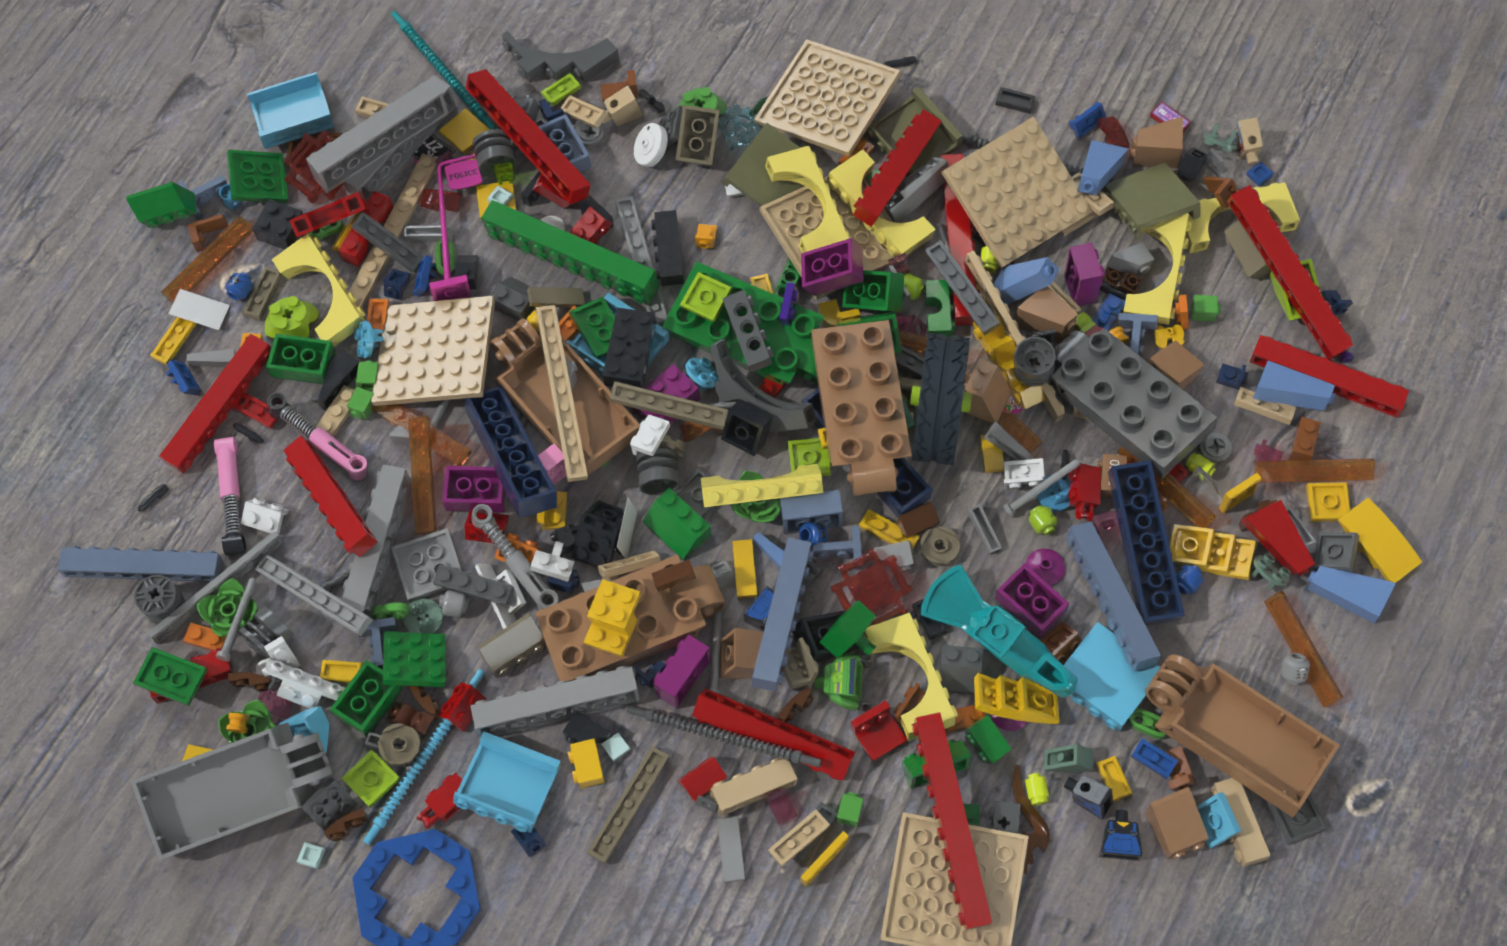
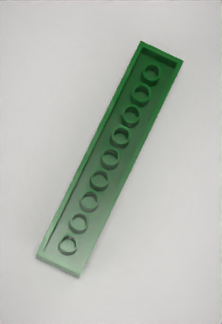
M494 200L490 202L481 217L488 236L493 240L497 241L499 239L509 247L513 248L515 246L525 254L529 255L531 253L541 261L547 260L557 268L561 269L563 267L573 275L577 276L579 274L587 281L592 283L595 281L605 289H613L621 296L633 298L637 303L650 305L660 288L654 269Z

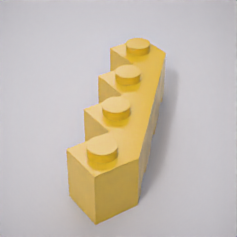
M995 315L1001 326L985 336L976 323L973 322L975 338L979 340L986 351L988 359L993 364L998 365L1012 392L1015 404L1027 409L1046 400L1042 386H1027L1017 379L1014 373L1016 345L1014 339L1005 334L1001 318Z

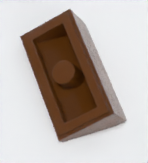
M928 502L900 515L896 524L908 539L940 524V520L933 504Z
M690 559L651 573L658 592L696 579Z

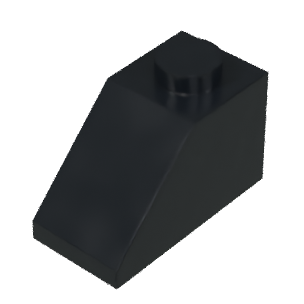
M1191 148L1185 154L1177 174L1181 175V178L1186 181H1194L1200 174L1209 154Z
M459 255L455 263V277L466 275L470 290H476L478 255Z
M577 711L563 730L565 741L569 744L595 739L596 744L612 737L611 731Z

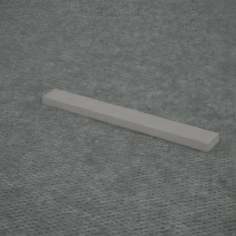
M633 196L615 200L631 260L654 269ZM659 288L650 305L645 304L647 312L655 313L657 324L662 326L668 315Z
M273 531L151 629L148 635L156 644H159L198 612L197 604L206 596L217 595L220 586L231 578L238 580L256 566L265 553L270 554L282 545L283 541L276 531Z
M265 553L255 567V570L359 636H362L373 620Z

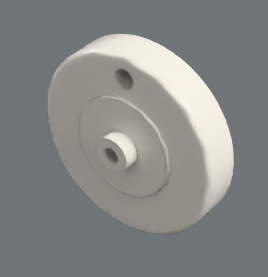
M649 123L639 132L634 144V157L638 164L652 167L663 157L668 142L667 132L663 126Z

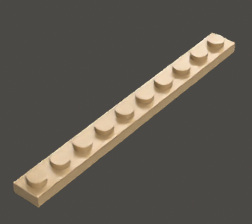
M426 154L421 155L383 226L399 239L440 164L438 158ZM373 245L349 290L357 299L355 302L357 307L360 306L362 309L390 258L389 255Z
M974 251L967 253L965 262L993 313L1001 318L1005 334L1014 339L1017 347L1026 338L1021 336L1016 320H1012L1007 304H1003L1000 291L997 287L993 286L990 273L984 270L981 257L977 256ZM1047 382L1041 385L1046 399L1043 402L1054 422L1062 420L1065 408L1055 397L1056 393L1053 386Z
M555 305L536 307L567 481L587 480V469Z

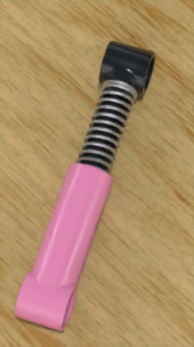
M272 393L269 395L267 407L271 417L283 419L299 431V433H302V435L309 439L308 442L348 472L351 479L359 481L366 477L367 461L363 456L356 455L323 428H316L314 424L308 422L306 418H303L301 414L293 410L283 394ZM356 466L362 467L360 469H354V467Z
M234 436L215 439L214 450L218 464L220 500L224 504L225 536L222 537L223 552L225 556L246 553V541L243 533L240 531V515L237 514L239 511V503L237 501L240 499L237 441Z

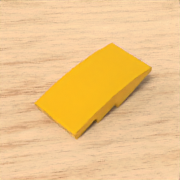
M1369 498L1364 499L1337 520L1345 533L1359 534L1358 552L1364 553L1372 567L1379 569L1386 581L1396 583L1422 563L1420 557L1397 527Z
M1174 524L1169 546L1173 564L1180 566L1196 565L1202 572L1249 580L1257 544L1253 540L1237 539L1235 535L1215 533L1214 529Z
M981 673L974 677L976 710L1019 721L1058 724L1060 722L1058 696L1031 680L1021 677L1019 681L1003 675L994 679Z

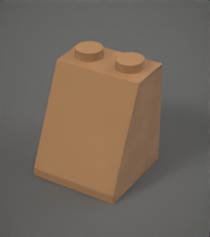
M1183 117L1138 130L1136 138L1133 137L1132 147L1130 148L1129 158L1133 159L1132 166L1154 167L1166 163L1170 168L1177 169L1183 149Z
M1047 286L1036 291L1018 307L1016 322L1020 329L1028 332L1055 329L1054 341L1060 343L1074 331L1077 325L1078 314Z
M1176 340L1148 360L1149 364L1182 390L1197 378L1204 367L1201 361Z
M979 358L964 389V392L972 393L970 413L968 414L992 424L994 422L998 423L1012 392L998 365Z
M734 628L721 639L720 679H752L763 631Z
M1189 787L1149 804L1144 814L1167 859L1174 857L1176 860L1185 856V852L1190 849L1197 851L1205 847L1204 843L1208 840V835Z

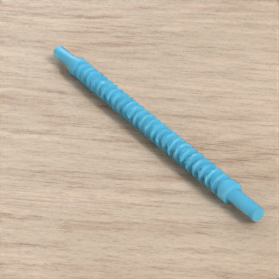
M478 669L469 685L476 688L485 672ZM443 719V723H439L440 727L436 728L437 732H433L434 736L429 738L430 742H426L427 747H423L424 751L419 752L420 757H416L417 761L413 762L414 766L409 767L410 772L407 771V776L403 777V782H399L400 786L396 787L397 791L392 792L393 797H389L390 801L386 802L387 806H383V811L379 812L380 816H376L373 820L374 825L363 839L365 844L370 845L379 830L386 826V820H390L389 815L394 814L392 811L397 809V804L400 805L399 800L404 799L403 795L407 794V789L410 790V784L413 785V780H417L416 775H420L419 771L424 769L423 765H427L426 760H430L429 756L434 755L433 750H437L436 746L440 745L439 741L444 740L443 735L446 736V731L450 730L449 726H453L446 719Z

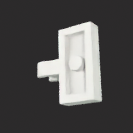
M556 541L552 554L536 550L530 570L568 582L575 561L560 557L564 543Z
M282 636L264 646L270 657L258 663L265 676H269V674L264 673L269 659L281 661L283 664L293 668L301 666Z

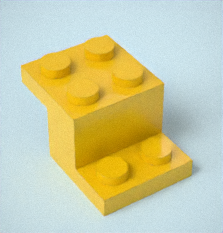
M602 579L587 614L591 625L584 644L623 657L638 621L634 611L641 592Z

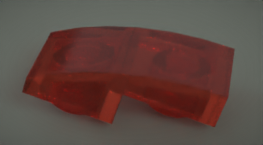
M1115 116L1098 119L1097 125L1106 134L1104 141L1107 144L1129 148L1130 144L1126 133Z
M424 189L420 207L438 211L440 208L439 190ZM443 190L445 210L457 213L462 194Z

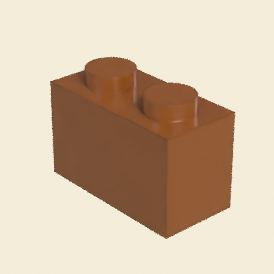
M1301 417L1296 427L1288 458L1289 461L1308 465L1313 456L1321 422Z

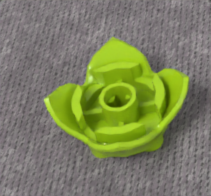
M296 296L280 299L269 307L270 313L265 321V335L270 338H275V334L308 338L310 333L309 324L317 320L319 310L309 302L298 300Z

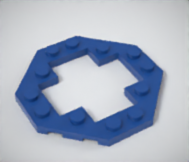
M436 829L377 842L352 877L361 936L375 946H457L481 910L471 852ZM425 848L456 868V871L445 886L462 898L438 933L420 922L409 940H407L376 919L388 901L372 891V888L395 855L413 866Z

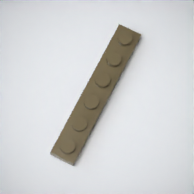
M615 381L609 402L721 430L724 429L728 409Z
M651 746L588 849V855L604 864L607 863L670 759L669 755Z

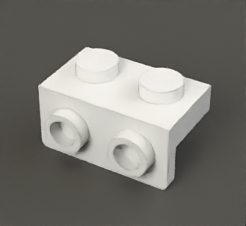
M648 414L645 421L641 422L637 435L633 436L630 446L633 455L637 456L639 452L653 456L670 428V422Z
M1043 458L1004 462V484L1009 486L1010 489L1021 488V485L1029 484V487H1036L1046 480Z
M255 497L245 502L240 524L268 533L276 531L279 534L283 516L287 515L289 510L284 509L281 504L265 503L264 499Z

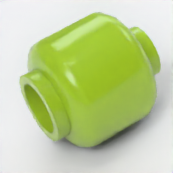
M910 273L904 276V285L910 293V301H914L916 298L920 299L925 289L923 280Z
M1040 505L1030 511L1028 520L1036 534H1045L1047 536L1055 531L1058 520L1050 507Z

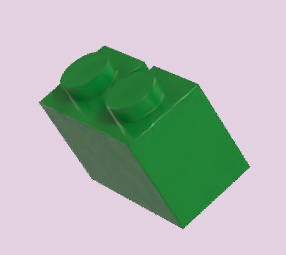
M988 715L980 717L963 730L966 733L965 739L971 746H976L977 756L983 763L993 764L1012 750Z

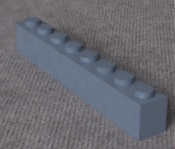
M1092 521L1071 526L1065 537L1066 543L1071 547L1074 559L1082 569L1083 577L1088 581L1093 596L1098 600L1100 610L1105 614L1108 626L1113 630L1117 644L1122 648L1127 663L1131 665L1133 671L1155 666L1161 654Z
M790 537L787 539L752 676V687L776 692L777 685L782 684L784 673L781 672L782 666L786 667L788 655L785 653L786 649L791 648L793 637H790V633L795 631L797 619H794L795 613L799 614L801 602L798 600L799 596H804L806 585L803 584V580L808 579L810 567H807V564L812 562L814 550H811L812 542Z
M70 546L61 550L58 571L64 577L144 580L152 575H163L171 581L211 582L221 574L223 560L215 551H205V553H198L194 550L178 552L173 549L158 551L156 549L140 551L136 548L120 550L115 547L100 549L98 547L81 549L77 546Z

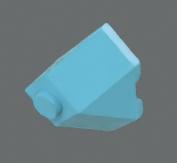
M321 706L306 709L278 724L281 725L288 722L293 737L297 734H302L305 737L318 732L325 753L327 752L330 723Z

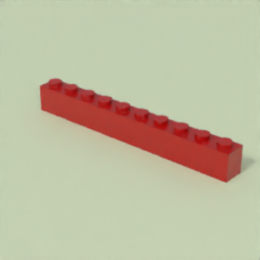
M487 69L468 74L466 82L467 91L570 205L587 199L591 186L589 181L582 176L578 169L573 166L568 158L563 155L557 146L516 103L514 98L497 82L494 76Z
M964 154L941 155V158L945 159L948 167L962 160ZM946 181L942 186L948 247L950 254L976 288L977 282L965 262L967 253L975 251V240L971 239V235H974V225L970 224L969 216ZM953 292L955 326L973 325L974 320Z
M1248 185L1232 194L1227 203L1326 358L1332 360L1353 346L1352 338L1348 333H1345L1340 319L1334 316L1331 311V305L1327 300H1324L1320 288L1311 280L1309 271L1300 263L1299 255L1291 249L1288 238L1280 232L1279 224L1275 220L1273 221L1269 215L1268 207L1260 201L1257 190Z
M941 712L916 717L912 724V731L914 736H918L919 744H917V751L919 757L923 756L925 764L922 765V772L924 778L928 777L929 786H927L929 798H933L934 801L932 813L934 819H938L940 826L937 828L939 840H943L945 849H942L944 861H948L950 870H947L949 882L954 884L955 891L952 892L955 905L959 904L961 913H958V920L960 926L964 925V929L967 930L992 924Z

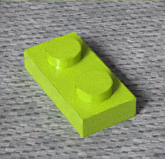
M569 73L541 91V95L549 105L552 104L554 107L580 90L581 85Z

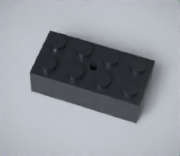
M617 308L602 375L605 386L613 387L615 381L643 388L657 324L655 313Z

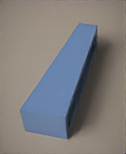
M758 532L753 537L754 543L780 569L784 551Z

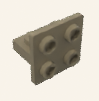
M799 638L794 647L786 649L785 654L788 655L786 667L782 666V671L790 689L803 687V689L811 688L819 671L817 662L813 660L810 654V647L803 638Z

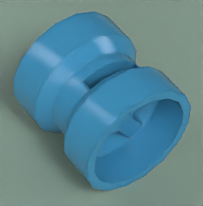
M230 184L220 188L219 195L227 208L235 209L240 206L242 201L231 200Z

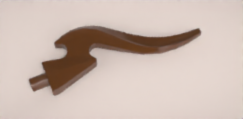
M1016 765L1013 775V795L1016 803L1021 804L1020 810L1034 830L1031 834L1024 831L1021 832V835L1029 836L1023 869L1024 875L1027 874V864L1034 863L1032 849L1038 847L1044 853L1050 834L1048 825L1031 805L1023 791L1020 780V765Z

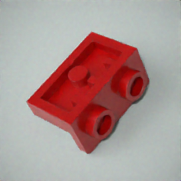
M470 510L464 525L465 539L494 543L491 542V538H488V534H485L483 530L473 525V510ZM483 513L477 515V517L481 520L487 518V516ZM492 513L497 526H499V530H502L504 535L509 515Z

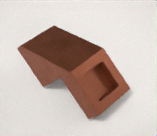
M395 702L389 709L386 721L392 724H404L412 727L417 734L425 735L434 716L427 712L416 711L405 703Z

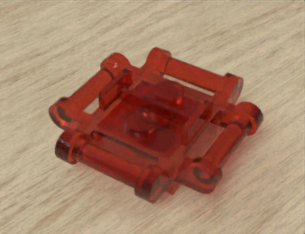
M324 130L316 140L305 133L299 145L289 157L283 160L292 168L284 181L289 185L292 184L308 197L307 200L312 204L318 200L321 193L333 201L334 195L343 186L342 183L326 193L314 179L306 160L312 153L322 149L324 142L329 143L335 140L327 130ZM299 174L314 186L315 189L313 191L309 190L296 179V176Z
M874 548L868 550V553L853 561L837 566L844 580L830 588L833 593H836L845 612L851 607L843 591L845 587H848L855 602L859 600L872 613L893 602L895 603V607L877 615L868 627L881 623L899 613L903 614L906 612L900 597L912 592L913 589L905 580L896 563L897 558L895 555H891L880 562ZM870 560L873 561V566L851 577L849 576L848 572ZM888 565L901 587V590L897 592L884 570V567Z

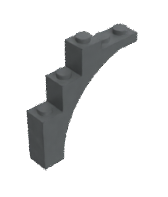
M508 31L502 34L503 47L507 52L510 51L513 54L515 61L518 63L519 69L517 71L523 79L526 78L529 82H532L545 72L550 78H554L556 82L567 74L574 72L577 78H581L586 83L619 60L618 49L608 38L580 51L549 53L524 46Z
M726 339L718 340L710 346L711 355L716 365V372L720 379L714 383L719 401L742 399L773 415L769 432L809 428L817 421L812 403L798 404L782 401L764 393L752 384L733 361Z

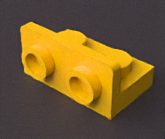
M557 491V508L537 513V523L541 525L542 530L554 531V529L566 525L568 492Z

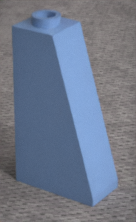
M1092 140L1078 191L1097 195L1124 166L1128 148Z
M1047 257L1004 266L993 286L997 287L1000 291L1003 304L1006 303L1008 305L1051 285L1059 268Z
M1267 361L1253 398L1265 402L1282 403L1325 411L1327 404H1332L1336 394L1332 393L1335 386L1333 384Z
M1320 566L1317 572L1312 571L1307 580L1310 582L1308 590L1372 623H1375L1380 616L1395 586V583L1324 566Z

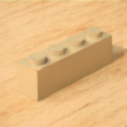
M779 757L770 761L769 765L764 767L759 765L752 768L751 772L747 774L739 773L733 776L730 781L715 783L713 788H711L710 795L713 802L718 804L717 811L721 817L795 786L797 777L787 758L782 760Z
M1233 778L1215 783L1211 788L1212 791H1210L1211 797L1217 793L1224 792L1241 829L1240 833L1228 839L1230 843L1233 842L1235 847L1234 855L1237 862H1241L1242 867H1247L1266 861L1271 855L1242 784Z

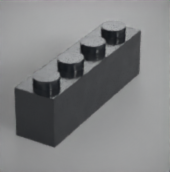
M676 210L654 212L655 219L651 220L652 231H656V235L653 236L654 247H658V252H654L655 263H659V268H656L657 279H661L662 286L684 284Z

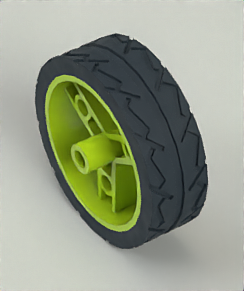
M928 333L921 387H912L910 405L918 406L912 455L913 461L917 460L928 463L936 461V464L954 466L961 412L970 413L972 393L964 392L970 338L960 336L946 337L944 334Z

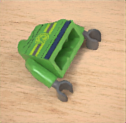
M866 653L862 657L853 654H842L839 658L832 661L831 664L825 666L824 676H817L815 678L816 689L824 688V693L830 697L832 702L842 708L852 711L858 710L859 714L862 715L865 713L862 710L863 706L871 707L868 702L858 704V701H862L863 668H870L872 662H866L864 659L869 660L872 656H867Z

